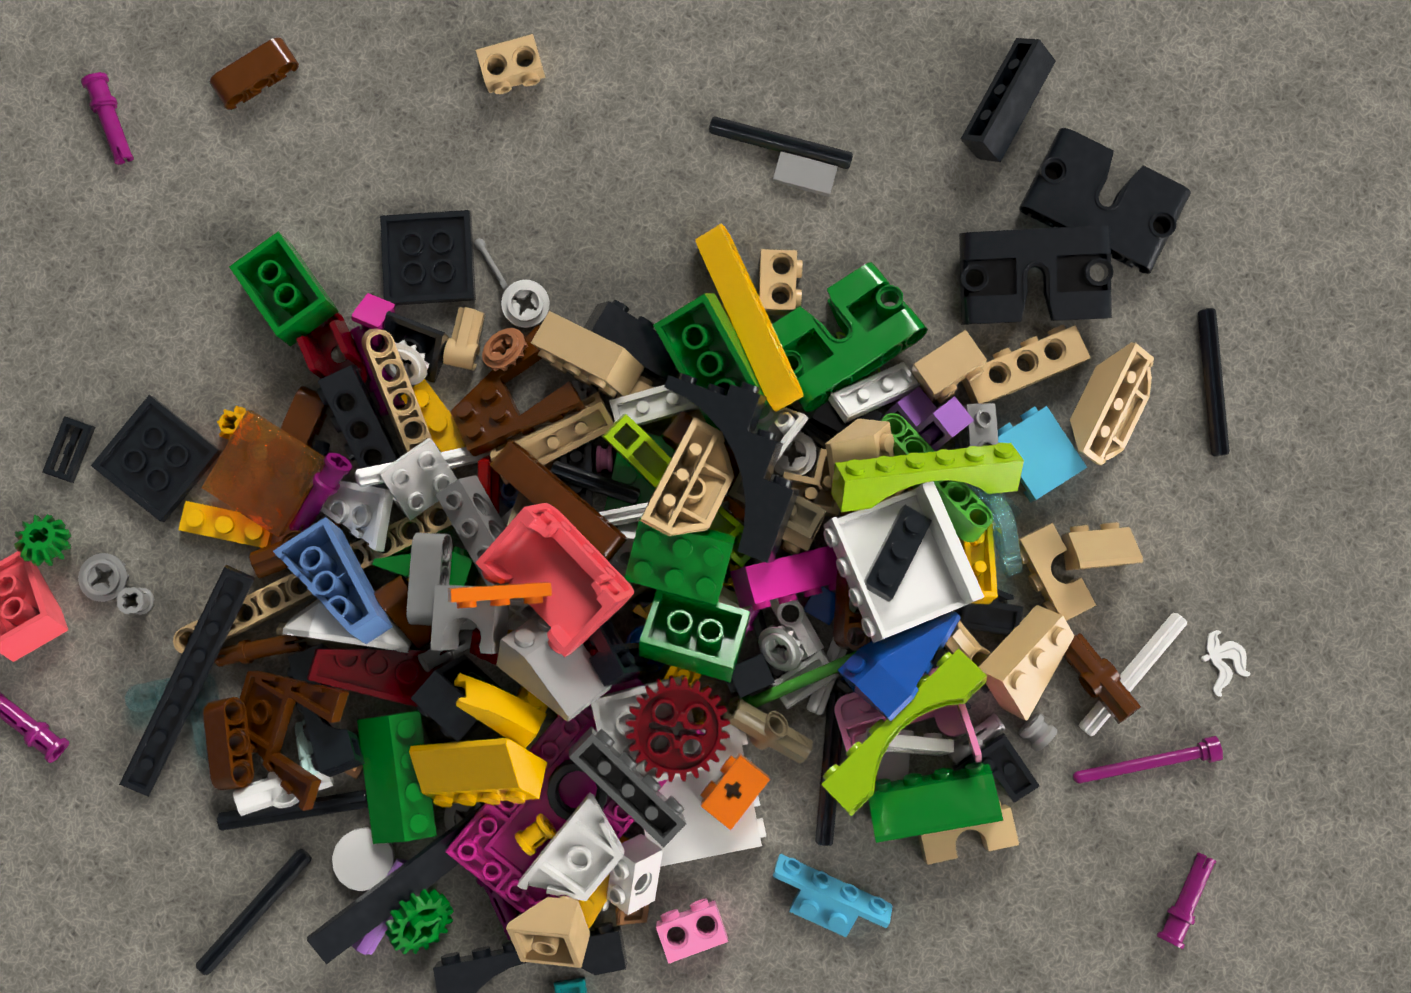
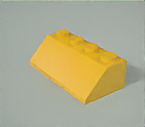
M509 738L410 746L409 750L421 792L434 799L433 803L437 806L449 808L452 807V804L457 803L465 806H475L476 802L499 805L500 801L523 804L525 800L539 799L547 762Z

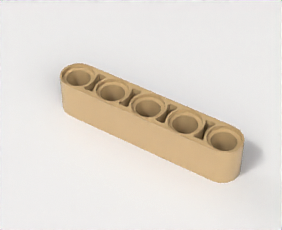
M370 329L362 337V347L403 452L406 454L426 439L432 438L393 337L385 330ZM381 334L385 339V346L382 350L375 352L371 348L370 341L373 336ZM387 364H393L396 367V375L391 380H385L382 377V369ZM398 393H405L407 404L403 408H395L393 405L394 397ZM415 421L418 424V432L412 437H407L404 432L405 426L409 422Z

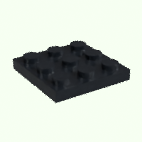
M470 210L380 216L384 300L395 304V306L476 300L472 215Z
M148 395L91 466L160 522H165L222 451L155 397Z

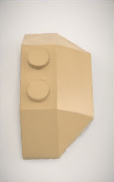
M1131 342L1095 367L1070 418L1078 451L1097 465H1103L1106 463V460L1113 458L1125 449L1150 397L1151 367L1153 366L1154 357L1137 343Z
M696 417L693 418L640 519L641 522L667 536L709 529L734 479L722 431Z

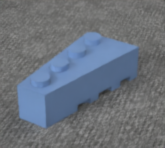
M327 517L273 550L276 556L324 604L325 608L351 635L363 643L368 644L393 627L385 611L378 603L374 590L343 531Z

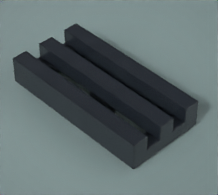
M64 416L42 473L74 483L95 427ZM71 425L75 426V428L73 430L72 436L70 438L69 443H67L65 447V450L63 452L64 456L62 458L58 471H55L54 467L58 460L59 454L61 452ZM82 429H84L83 432H82L81 438H80V440H79V443H78V445H77V448H76V450H75V453H74V455H73V458H72V460H71V463H70V465H69V468H68V470H67V473L65 474V471H66V469H67V466H68V464H69V461H70V459H71V456H72L73 451H74V449H75V446H76V444H77V441H78V438H79V436H80V433H81Z

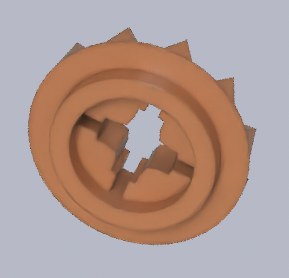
M506 328L495 333L484 346L482 353L484 363L495 372L499 369L506 371L511 364L516 366V360L524 357L523 350L528 347L525 341L526 337L520 330L515 328Z

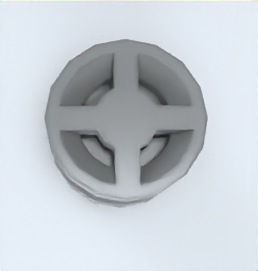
M1038 712L1020 728L1018 735L1023 739H1028L1031 742V747L1038 752L1052 741L1058 730L1053 725H1048L1044 721V716Z

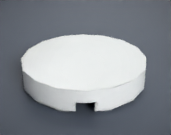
M369 827L354 829L344 835L336 844L332 856L333 871L338 880L346 887L357 891L370 890L382 881L396 861L392 843L373 844L371 828Z

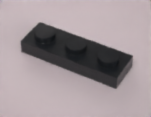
M906 504L900 509L864 579L867 590L887 602L894 598L932 522L931 519Z

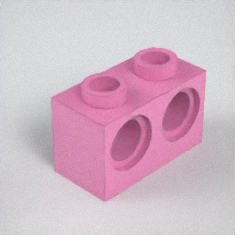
M707 898L690 904V910L679 913L678 909H674L660 915L661 920L657 921L656 929L668 964L728 942V936L715 900L708 903ZM702 916H709L714 920L715 924L711 929L703 930L697 925L698 919ZM672 927H680L684 930L685 936L681 940L675 941L668 936L667 932Z

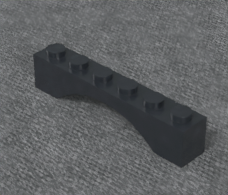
M607 922L594 926L595 931H590L581 968L593 975L625 970L628 962L621 925L613 927L612 922ZM512 941L504 943L502 945L503 949L491 951L490 946H485L472 950V955L460 957L459 952L441 956V961H438L433 967L437 993H477L482 986L496 975L511 967L528 962L520 961Z

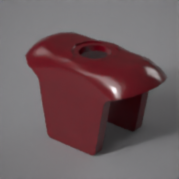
M336 313L307 334V336H301L296 339L309 370L320 379L350 365H356L364 383H366L367 372L341 314ZM337 346H339L342 354L347 358L341 363H337L332 359V351Z

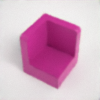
M367 293L352 313L351 319L371 329L384 330L386 313L388 311L395 313V304ZM381 334L373 336L372 345L378 347L382 342L383 336Z

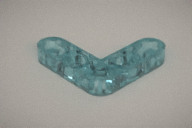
M970 484L971 490L992 512V526L997 557L1004 575L1009 578L1022 573L1023 568L1017 526L1010 506L1001 493L988 494Z
M209 673L206 679L208 687L203 688V694L200 691L190 712L196 750L206 760H208V753L205 748L206 736L202 734V729L205 728L204 723L200 719V711L209 702L220 700L217 681L211 673ZM170 678L130 687L125 695L127 707L134 712L156 709L158 705L156 702L157 700L158 702L160 701ZM139 690L141 694L155 692L156 698L144 700L143 706L141 702H135V696L139 695Z

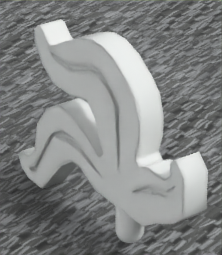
M1215 630L1208 633L1206 645L1208 654L1202 656L1201 661L1211 660L1212 664L1218 669V678L1212 689L1216 696L1221 697L1222 688L1230 683L1233 675L1231 668L1222 661V658L1232 659L1235 671L1239 675L1247 677L1250 676V672L1246 671L1247 657L1245 649L1234 641H1227L1220 646L1217 636L1221 634V631Z

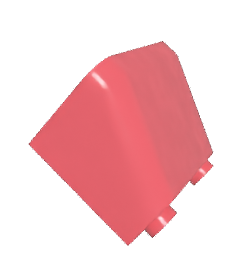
M548 503L524 507L475 562L482 570L483 577L492 584L551 583L552 596H544L543 603L529 605L551 627L547 632L548 644L551 649L558 654H562L564 657L571 655L634 594V589L630 583L558 509Z

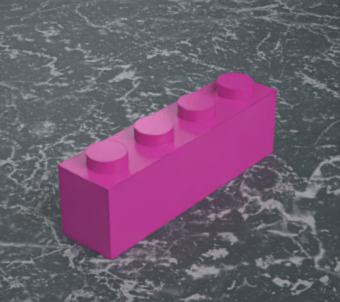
M827 546L778 558L774 562H762L731 571L730 574L739 607L743 608L752 605L753 611L771 607L770 600L778 598L779 604L797 600L796 593L803 592L804 597L823 593L822 586L828 585L830 591L835 590L837 556L833 547Z

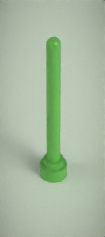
M856 651L754 696L748 694L740 699L756 708L838 673L837 670Z

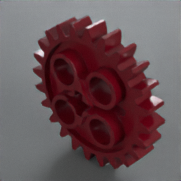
M672 675L669 676L668 685L665 686L660 679H657L658 689L653 690L646 685L645 689L648 696L644 698L643 696L636 695V700L640 704L639 707L629 706V711L635 715V718L625 719L626 725L633 727L632 730L625 732V736L627 739H635V741L628 745L629 751L639 750L635 756L636 763L646 760L644 771L648 772L655 767V776L658 779L664 772H667L669 782L673 781L675 773L680 774L682 781L685 782L687 772L690 771L697 779L699 778L698 768L702 767L709 772L710 767L707 762L710 759L715 762L720 761L715 753L716 750L726 751L727 749L720 742V739L730 738V734L722 730V727L730 725V721L727 718H720L721 715L727 712L725 706L715 707L721 698L718 694L709 698L712 690L709 685L699 690V679H695L691 686L688 685L687 677L684 675L681 678L680 684H676ZM662 703H668L672 706L671 714L665 718L658 717L655 714L657 706ZM694 707H700L704 710L702 719L697 722H692L687 718L688 712ZM653 722L667 727H675L677 722H681L685 729H705L706 733L697 734L688 730H679L678 735H674L671 728H650L649 724ZM657 735H663L668 738L667 745L662 749H654L650 746L651 740ZM690 739L699 742V748L694 753L683 751L684 743Z

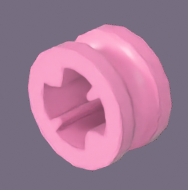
M597 446V473H601L604 469L608 470V473L613 472L612 446H608L607 449Z

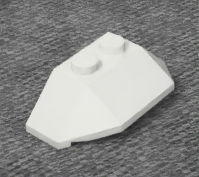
M319 599L290 618L283 628V634L356 644L408 653L412 644L411 640L389 616L388 618L393 627L368 644H365L351 635Z

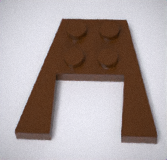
M539 325L526 336L525 341L528 347L523 350L524 357L516 360V366L511 364L506 371L499 369L495 372L492 370L450 411L467 450L474 457L508 443L507 438L520 432L526 435L535 431L534 426L548 420L553 423L563 419V414L576 408L578 411L586 408L575 387L570 382H567L533 407L520 414L506 383L542 359L538 356L540 350L531 344L540 328Z
M248 671L239 699L244 702L246 707L251 752L258 753L263 758L262 765L268 772H275L282 780L280 786L288 795H295L300 801L298 806L301 810L313 809L321 779L281 754L283 741L296 702L330 723L340 722L349 692L262 671Z

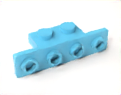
M783 854L778 856L773 877L799 889L793 899L789 912L844 937H847L858 916L884 928H887L890 924L893 907L891 903L864 892L852 884L831 877L823 871H818L800 863L794 858H789Z

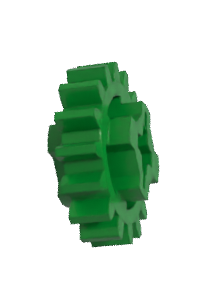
M423 889L418 897L411 893L408 902L401 900L399 902L401 908L390 912L393 919L386 921L385 924L388 930L385 931V934L396 951L400 949L403 954H406L411 950L413 954H417L420 947L428 950L429 943H438L440 941V933L448 932L445 925L453 922L450 915L454 910L444 894H439L435 889L430 894L426 889Z

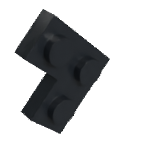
M1004 733L985 744V747L981 749V763L990 765L994 779L997 778L1014 803L1040 786ZM973 753L960 761L959 764L953 765L954 771L965 769L967 764L974 763Z

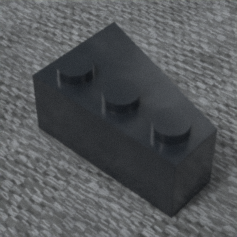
M617 300L597 304L583 328L624 347L645 367L643 369L644 372L660 381H667L668 375L671 376L676 366L657 331L653 329L654 323L642 316H639L638 319L628 313L630 309Z

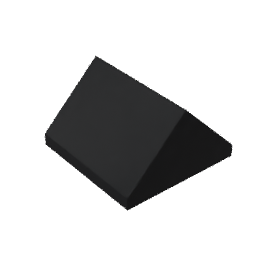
M388 311L385 316L384 330L391 334L394 342L400 343L405 340L408 346L416 345V351L425 353L424 361L429 363V367L427 369L428 374L424 379L435 383L443 364V354L446 342L449 339L448 335L445 332ZM382 337L381 350H382V349L384 348V346H385V339H384V337ZM402 358V362L404 364L408 363L409 365H411L412 362L410 360H404Z

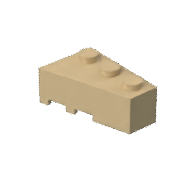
M1036 605L1020 622V625L979 666L987 675L986 685L1000 707L1025 721L1029 719L1074 638V634L1063 615Z

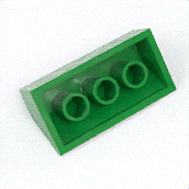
M715 293L701 295L653 325L679 373L697 378L696 385L707 388L709 383L727 389L726 396L731 384L740 387L742 381L760 387L737 333ZM760 387V390H759V393H758V394H761V395L764 396V393H763V391H762V389H761V387ZM767 400L765 401L764 407L769 405ZM700 409L707 424L720 430L708 415Z
M416 710L358 719L360 747L365 761L363 770L373 844L406 842L437 836L432 798L422 794L409 754L410 746L425 745L421 713Z
M981 762L967 764L965 769L955 771L951 768H940L935 770L934 774L921 776L919 773H912L896 781L879 779L875 781L874 794L868 799L876 843L1004 821L990 765H984Z

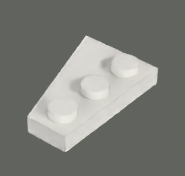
M341 480L338 492L328 497L320 511L336 523L346 526L355 537L362 538L368 542V546L373 550L384 552L393 502L392 493L389 489L373 486L360 487L357 483Z

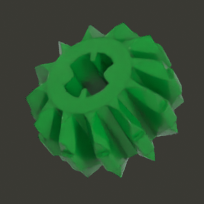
M47 514L43 520L39 516L34 515L33 523L29 524L22 521V526L25 530L15 532V537L19 540L14 544L15 549L21 552L20 557L25 562L31 561L34 566L40 567L44 561L48 566H53V558L58 557V559L64 560V555L61 551L71 549V544L67 541L71 538L70 531L65 529L66 525L62 520H55L52 515Z

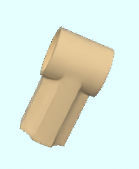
M459 307L452 337L447 340L443 354L444 364L475 370L477 364H474L476 355L480 353V345L478 343L485 318L483 312L472 308Z
M960 620L944 646L951 654L959 648L978 667L991 654L989 650L982 647Z

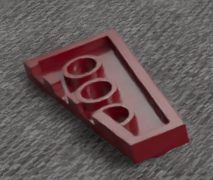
M315 649L307 680L416 707V703L411 697L436 669L442 667V664L426 672L419 662L418 655L428 650H409L408 653L388 649Z

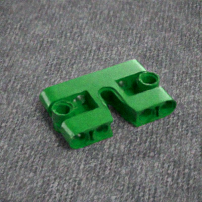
M871 262L861 266L827 288L830 297L827 302L838 326L846 334L845 338H834L820 321L801 306L772 324L790 365L797 368L794 373L804 394V397L797 401L806 412L817 409L829 401L828 399L832 393L858 382L916 344L927 333V327L903 301L901 289L890 285L889 281ZM886 302H893V303H895L896 305H894V306H885L884 303H886Z

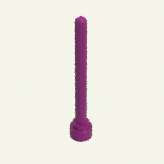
M1216 736L1203 738L1202 742L1197 743L1195 747L1076 771L1073 774V780L1080 784L1199 758L1202 761L1207 760L1211 763L1223 760V751L1219 739Z

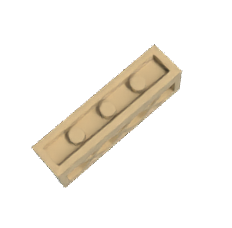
M598 391L582 400L586 407L581 411H578L576 408L563 414V419L553 423L549 420L534 426L535 431L526 435L520 432L508 438V441L513 440L540 463L545 465L603 435L614 422ZM506 444L490 450L491 461L496 458ZM501 476L505 485L508 484L509 482Z

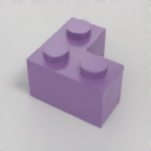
M920 387L909 393L882 415L884 417L889 413H895L902 416L934 451L974 421L955 396L937 409Z

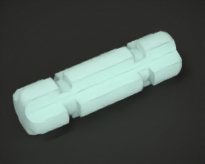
M303 720L302 722H297L294 727L295 735L297 736L299 760H301L300 766L316 775L319 771L315 770L311 761V754L314 752L311 742H308L304 735L303 725L306 723Z

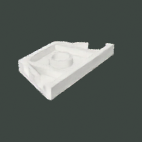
M588 793L519 879L517 885L519 888L527 890L528 886L547 889L546 894L556 896L567 895L573 899L587 901L620 861L625 849L592 793Z

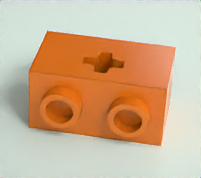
M741 753L736 758L730 756L720 768L723 775L717 783L711 780L700 794L704 798L701 802V807L730 830L770 781V777ZM737 781L740 794L732 793L730 796L726 795L727 787L725 785L727 783L733 785Z

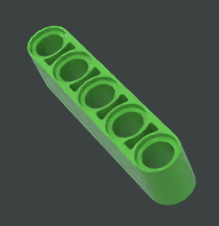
M889 413L882 418L881 421L890 422L891 434L894 437V456L934 452L932 447L902 416ZM952 480L934 481L957 536L966 542L977 541L992 523L993 516L990 509L964 482ZM917 484V485H914V486H912V487H913L914 489H916V488L919 487L921 484Z

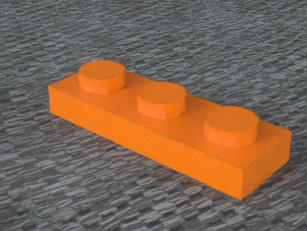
M549 582L448 588V602H457V608L477 607V601L490 600V606L510 605V599L523 598V604L543 603L544 596H552V587Z

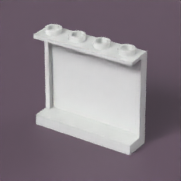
M934 481L923 483L914 490L882 501L871 509L858 510L840 518L833 517L823 525L825 528V541L829 547L834 549L837 556V569L840 575L845 577L848 582L850 600L855 607L859 608L863 618L861 620L862 628L865 634L871 637L873 643L984 598ZM906 504L931 519L932 522L894 598L887 602L867 590L864 579L900 509Z
M730 724L722 727V730L730 734V738L720 739V742L727 749L726 751L716 750L715 753L720 761L715 762L710 759L707 762L710 767L709 772L706 770L698 771L699 778L697 779L692 773L687 774L685 782L682 781L680 776L675 777L672 782L668 780L659 790L667 799L673 796L683 806L685 810L682 814L686 821V825L664 848L644 830L645 837L663 849L660 867L762 846L761 837H766L763 818H756L754 807L760 806L758 796L731 830L701 807V802L704 799L700 796L701 792L711 780L717 783L723 775L720 768L730 756L736 758L739 753L744 756L742 745L748 744L746 733ZM737 781L733 785L729 783L725 785L727 787L726 795L730 796L732 793L740 794Z

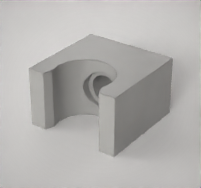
M435 585L431 650L457 649L460 628L465 621L470 619L480 630V652L485 654L499 653L501 638L506 636L508 632L509 605L490 606V600L477 601V607L457 608V602H448V588L476 586Z

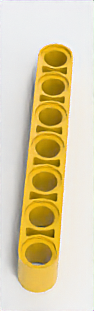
M719 224L696 238L695 242L764 396L767 397L766 400L772 409L777 412L804 397V394L735 243L725 226Z

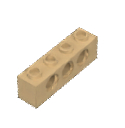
M1060 325L1048 331L1049 336L1038 340L1037 336L1021 342L1022 348L1011 352L1010 348H1006L993 354L994 360L985 363L982 367L984 371L982 374L970 382L966 378L962 380L971 403L988 404L1089 360L1090 355L1076 325L1067 329L1065 325ZM1045 347H1051L1056 351V360L1046 357ZM1018 358H1023L1029 363V371L1024 372L1018 368ZM990 370H997L1001 373V383L991 381L989 377Z

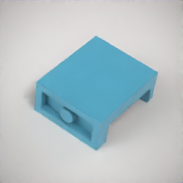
M1034 406L1020 415L1023 421L1013 427L1009 422L998 429V442L1012 443L1024 459L1020 481L1026 489L1024 494L1029 502L1039 499L1087 468L1047 406L1039 411Z

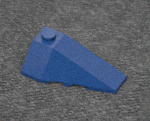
M951 611L875 643L871 641L859 648L837 671L856 694L888 720L892 721L914 699L919 690L916 685L924 673L928 674L933 666L931 663L933 656L937 650L944 648L961 617L955 611Z

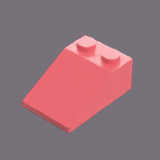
M18 551L0 561V654L13 662L68 631L62 610L38 567L34 566L31 561L25 562L20 557L21 552Z

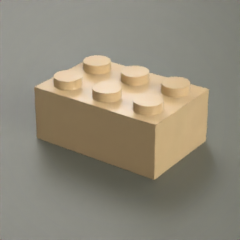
M551 311L548 312L531 341V344L540 350L538 356L550 362L553 368L565 374L567 371L572 373L574 378L588 386L591 383L599 387V391L611 398H615L616 394L621 397L629 395L645 368L624 347Z

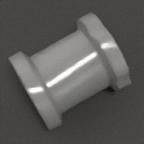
M124 588L117 596V607L125 614L135 613L143 615L152 610L155 601L154 595L146 588Z

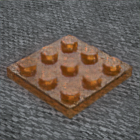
M247 410L202 489L275 536L281 537L312 488L314 475L324 467L325 457L252 410Z

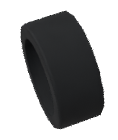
M571 759L565 760L554 769L549 778L547 790L550 807L559 817L566 821L576 808L566 805L560 798L559 785L567 774L575 771L584 772ZM596 784L597 792L595 798L601 809H603L607 802L608 794Z

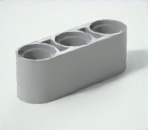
M418 532L413 537L407 599V620L411 625L432 626L434 586L450 585L452 539L449 534Z

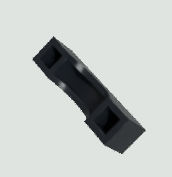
M321 643L288 656L290 667L287 668L289 678L332 687L307 680L315 649H329L326 645ZM296 702L299 712L304 715L306 724L303 725V732L307 741L312 744L314 753L311 754V761L316 771L332 777L365 764L357 734L347 729L333 728L327 720Z

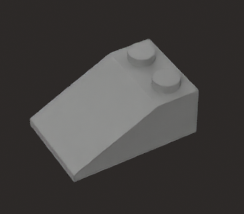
M536 614L501 638L496 666L569 722L610 690L612 685L604 687L589 660L592 656L583 644L566 657L552 650L548 644L549 639L547 637V632L551 627Z

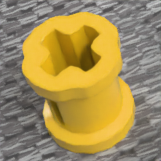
M540 813L536 816L535 822L525 830H519L514 835L522 850L527 855L532 856L536 853V849L549 838L552 839L557 831L549 819Z

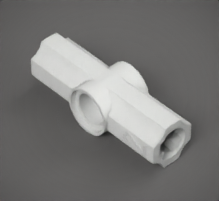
M778 598L770 600L771 608L779 623L785 627L786 632L793 631L795 640L801 641L800 648L805 652L801 660L824 648L798 599L779 604ZM788 605L795 606L799 612L798 619L792 623L786 622L781 615L782 609Z
M269 772L268 778L250 783L249 786L234 789L233 792L234 801L241 816L270 806L277 808L291 807L297 804L299 800L294 794L288 795L280 786L282 780L275 772ZM321 773L315 775L321 779L319 790L333 786V776L328 777Z

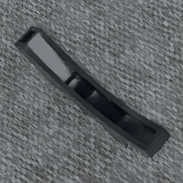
M680 373L678 378L668 375L664 388L687 398L704 411L722 431L734 452L742 476L745 496L744 529L738 552L766 563L774 562L800 490L793 488V481L775 475L774 480L771 479L783 443L775 440L777 434L758 428L757 433H754L767 397L758 394L760 387L743 381L740 387L731 384L726 396L727 389L711 383L708 384L707 388L696 385L698 379L683 373Z

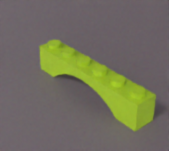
M623 414L604 433L602 438L656 488L671 458L627 414ZM720 506L709 529L736 536L730 559L742 568L751 558L738 552L744 526Z
M997 443L996 445L979 447L969 446L952 450L941 449L934 452L909 453L908 455L890 457L880 456L863 460L852 459L846 462L835 463L831 494L840 511L847 512L871 509L885 498L900 490L931 481L952 480L965 482L982 489L988 494L1018 491L1024 459L1012 443Z
M959 648L953 654L947 652L936 664L938 669L931 676L925 674L921 677L916 685L919 690L914 699L892 721L879 719L868 731L871 735L863 743L860 741L856 742L846 752L848 758L840 766L834 764L823 775L825 781L821 785L850 816L874 794L880 762L890 743L903 728L929 711L949 705L965 704L987 682V675Z

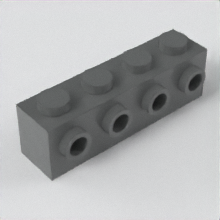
M591 726L569 749V758L664 848L686 825L684 815L682 814L685 809L673 796L667 799L658 791L661 785L650 774L644 777L635 769L638 763L626 751L620 754L612 746L615 741L603 729L597 732Z

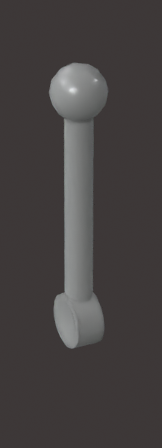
M481 238L476 239L474 247L481 251L505 291L509 286L486 250L485 241Z

